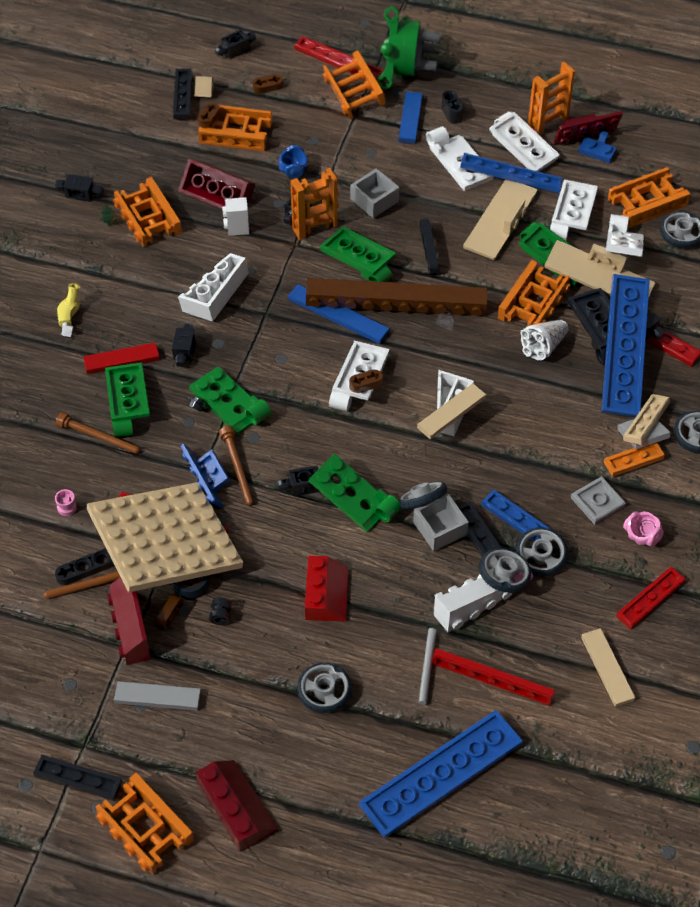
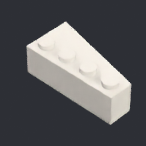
M494 568L488 570L492 576L495 570ZM479 574L475 581L470 578L464 582L462 587L457 588L455 585L449 588V593L444 595L442 592L435 594L434 616L447 632L453 629L457 630L469 619L477 618L482 611L493 608L497 602L502 599H508L513 593H505L493 589L485 583V580Z

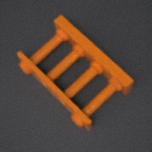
M359 51L352 53L354 58L352 63L332 72H329L326 65L323 66L325 72L322 74L326 83L329 82L341 103L343 114H347L350 120L353 119L352 109L372 100L377 101L380 106L386 104L383 91ZM354 68L359 70L357 74L337 83L333 79ZM359 79L365 80L364 84L344 93L339 89ZM371 90V94L348 104L346 101L347 98L362 91Z
M565 62L561 63L560 74L547 81H544L539 76L533 78L528 125L539 136L543 135L544 124L557 117L562 118L564 121L569 119L575 70ZM559 82L558 87L549 91V87ZM557 95V99L547 104L548 99ZM556 107L554 112L546 116L547 111Z

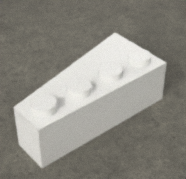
M230 253L214 266L212 272L202 276L203 279L197 285L194 283L190 286V290L186 294L182 293L178 297L182 312L213 322L248 275L246 258Z

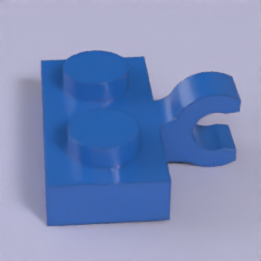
M602 131L598 141L585 137L578 153L610 164L617 147L606 144L609 133Z

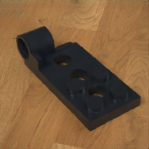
M602 288L569 297L568 304L592 339L591 345L595 350L598 362L605 364L608 334L605 331L608 330L610 300Z

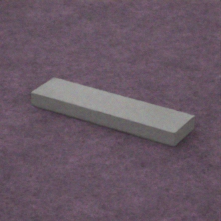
M117 681L114 703L198 711L201 690L200 688Z

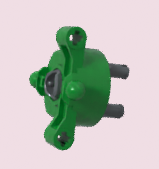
M390 6L384 12V18L390 28V33L381 46V52L387 59L386 68L377 80L378 85L382 89H388L392 85L394 74L399 79H402V76L415 77L416 71H436L437 61L423 60L422 55L425 53L439 55L440 51L435 50L440 49V44L426 43V41L439 43L440 32L426 31V29H421V21L408 20L409 16H404L399 21L400 11L396 6ZM391 10H394V13H396L393 18H390V15H388ZM384 77H387V80H389L386 85L381 81Z

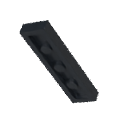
M192 68L175 69L173 119H190Z
M471 501L458 506L469 522L467 535L480 555L483 557L485 553L492 549H501V546Z
M41 755L33 772L36 778L111 801H115L122 785L121 778L45 755Z

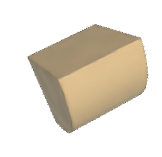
M196 76L195 96L212 97L214 78Z

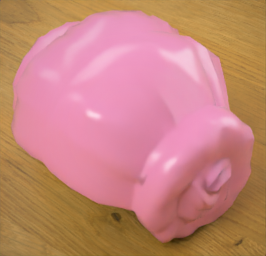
M645 511L640 513L633 512L623 525L629 538L636 541L638 545L654 547L661 540L664 532L660 520L653 514Z

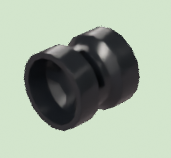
M214 598L211 603L212 611L209 615V621L215 625L228 624L230 619L228 612L231 611L232 602L226 598Z

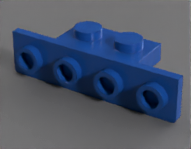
M183 443L181 445L182 455L187 462H190V470L198 477L199 486L206 491V499L211 505L215 504L222 508L223 504L216 491L231 480L216 453L210 450L197 459L193 450Z

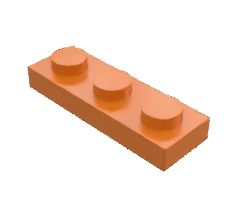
M656 442L639 449L633 448L604 458V464L611 476L614 477L661 461L665 455Z

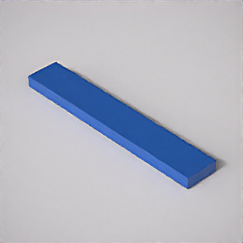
M468 153L463 154L460 168L556 193L560 192L563 179Z
M298 284L288 295V300L378 344L389 333L388 327L346 307L306 306V288Z

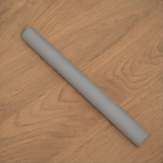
M434 628L428 629L418 702L420 705L427 704L436 638V629Z

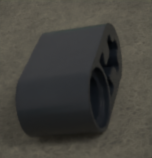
M448 90L443 92L441 105L443 113L450 123H460L463 114V105L454 91Z

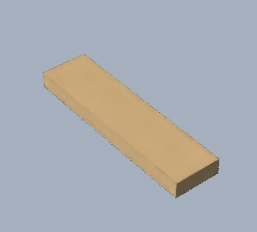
M472 383L418 423L417 428L431 440L486 398V394Z
M652 394L623 435V441L642 445L669 405L670 397Z
M601 628L582 634L581 639L614 706L618 707L633 702L635 696Z

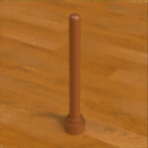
M60 412L56 418L55 425L60 428L70 427L132 453L138 454L140 452L138 446L73 421L66 413Z
M224 426L219 430L221 440L227 443L245 502L250 506L253 504V498L234 443L236 434L232 426Z
M118 572L49 590L44 593V597L50 599L116 581L120 575Z

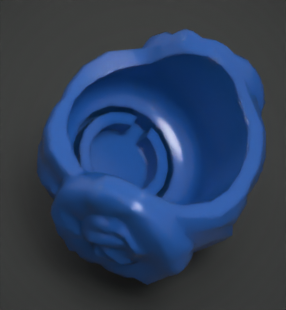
M291 145L280 154L279 169L287 177L293 179L300 178L304 171H306L308 158L304 149L298 145Z

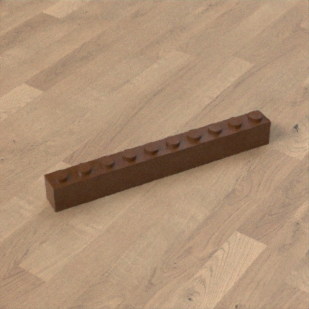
M307 278L306 306L485 316L487 288Z

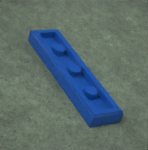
M406 91L399 142H416L422 93Z
M494 489L481 503L484 508L522 534L532 528H549ZM541 536L531 537L530 540L535 542L537 539H541Z

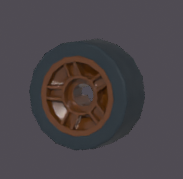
M207 575L193 578L192 581H179L172 583V587L178 596L184 599H195L206 593L209 588L210 578Z

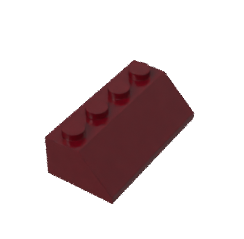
M189 158L178 191L222 209L223 206H226L225 199L246 197L248 203L256 183L200 160Z
M119 577L109 586L111 594H107L109 606H114L111 616L113 623L118 625V628L114 629L116 640H121L122 646H118L120 658H125L126 665L151 660L136 591L128 593L121 577Z
M235 760L214 761L195 772L197 784L240 852L278 831L274 821Z

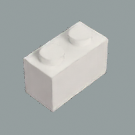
M246 197L225 199L226 206H223L222 209L223 217H227L223 220L224 229H228V236L249 234Z

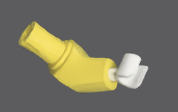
M73 283L68 286L67 298L57 308L59 326L62 327L61 334L71 337L73 326H70L71 318L80 307L78 300L80 286Z

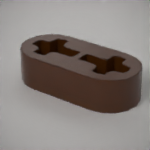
M278 74L256 78L252 82L253 91L262 94L280 90L283 87V78Z
M209 103L205 105L198 115L199 127L209 128L214 124L220 115L218 104Z
M369 370L353 375L349 380V389L354 393H362L378 388L382 385L383 374L379 370Z
M175 594L169 597L157 616L156 627L165 631L170 627L183 605L182 597Z

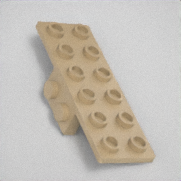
M505 179L464 243L463 248L495 260L513 230L517 228L519 220L524 217L526 209L537 193V189Z
M557 240L544 266L565 277L567 275L570 279L593 289L602 288L604 293L611 296L613 274L644 278L623 269L627 257L619 253L606 251V248L597 244H593L589 254ZM651 280L649 282V295L655 284Z

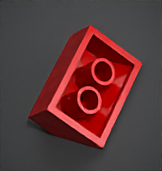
M308 556L305 620L346 622L347 566L329 556Z

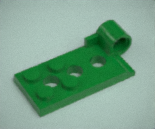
M533 222L520 234L521 241L519 245L523 251L543 266H545L557 240L570 245L542 223ZM539 242H543V243H545L547 246H546V247H542V246L539 245ZM550 270L551 272H553L555 275H557V276L559 277L560 274H558V273H556V272ZM572 279L569 280V284H571V287H574L578 283L577 281H574Z
M344 226L320 245L322 252L359 270L361 277L368 281L389 282L393 277L392 272L385 265L396 256V253Z
M142 363L105 368L114 437L133 435L131 419L150 416Z
M219 366L189 385L190 391L195 396L205 401L204 404L227 426H232L236 435L252 424L257 425L271 415V409L264 400H258L254 395H248ZM213 387L220 388L218 391H212L211 389ZM225 398L232 399L231 402H224L223 400ZM238 409L244 410L241 414L235 413Z
M335 453L309 479V482L366 533L379 519L388 523L402 509L400 502L394 496L385 494L381 489L377 491ZM332 476H337V477H339L340 480H341V483H339V484L333 483L332 480H331V477H332ZM352 489L355 492V496H348L346 490ZM361 502H366V503H368L369 506H370V509H368V510L363 509V508L360 506V503H361Z

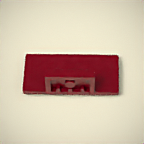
M619 111L599 117L591 114L566 120L558 129L553 141L554 145H564L569 141H580L590 136L596 137L602 131L612 133L616 130L623 112Z

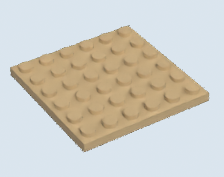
M198 482L87 503V511L128 593L235 570L243 566L241 557L209 501L206 499Z

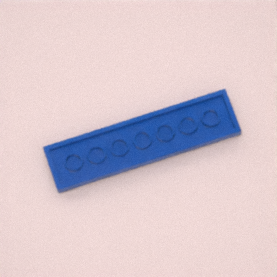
M613 274L601 413L636 418L640 412L650 279Z
M495 710L359 801V806L385 839L520 747L523 741L499 712Z

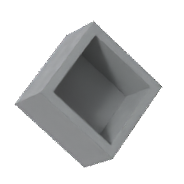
M376 168L350 185V199L374 218L399 202V187Z
M448 493L432 503L414 509L413 523L433 551L467 535L469 522Z

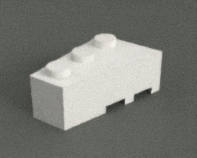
M439 370L437 409L469 385L474 384V381ZM463 416L441 431V433L455 436Z

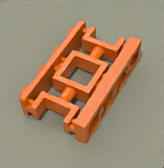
M219 105L220 115L217 119L224 121L216 120L209 128L199 127V144L265 152L267 133L261 132L262 127L271 128L272 112ZM229 124H241L243 128H229Z
M668 167L610 188L608 201L612 202L613 205L621 202L625 207L622 216L629 217L628 228L688 206L689 191L687 189L684 190L683 187L676 190L672 187L673 175L669 174L670 169ZM650 191L655 198L645 201L641 194Z
M327 168L326 173H321L320 180L308 183L305 178L302 179V182H299L297 178L291 180L292 229L299 241L306 239V233L307 235L311 234L312 227L323 223L326 228H329L330 224L334 228L337 227V220H339L337 208H339L337 183H339L337 174L332 172L331 168ZM322 200V204L310 207L311 203Z
M152 177L145 179L146 184L140 183V191L127 195L124 190L120 194L118 191H114L115 198L113 202L115 207L120 209L123 220H127L129 230L134 232L136 241L140 242L143 247L147 246L146 242H153L152 235L162 231H166L169 236L172 235V232L175 236L182 234L180 220ZM152 208L153 214L140 217L138 212Z
M531 260L499 306L498 319L505 321L508 318L507 321L511 322L514 316L528 321L527 327L547 322L548 317L551 318L553 316L556 305L559 306L561 304L564 293L567 294L571 287V284H569L570 277L566 275L563 278V275L560 274L555 280L543 275L544 267L538 268V262ZM534 277H535V280H534V281L537 282V283H540V285L531 282ZM547 287L556 290L555 293L553 294V291L547 289ZM531 292L544 297L540 304L527 298ZM518 302V305L524 307V309L515 306L516 303ZM531 311L540 314L539 317L537 318V320H536L537 315L531 313Z
M135 773L129 778L130 782L123 785L124 791L128 795L114 806L107 800H104L102 805L98 804L95 806L97 811L96 818L103 826L107 825L111 829L109 832L116 841L121 840L125 844L123 847L130 856L135 855L138 858L137 862L145 872L149 870L154 875L156 869L163 866V862L158 855L172 844L180 851L184 848V845L188 847L194 842L193 832L147 783ZM137 792L145 802L134 809L130 804L137 799ZM121 811H124L128 816L121 821V828L113 818ZM146 813L156 825L140 837L130 825ZM165 822L173 832L163 840L158 834L165 829ZM151 840L156 845L149 851V856L153 861L148 858L137 844L142 848Z

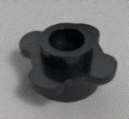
M197 396L194 398L188 397L190 400L188 405L200 412H202L203 408H208L204 405L205 401Z

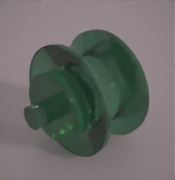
M105 205V208L99 211L103 215L100 221L110 226L111 222L117 219V217L113 216V212L116 210H112L108 205Z

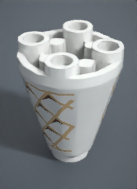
M555 320L530 325L521 331L523 353L527 357L531 356L536 360H544L549 357L568 332L567 323L563 320Z

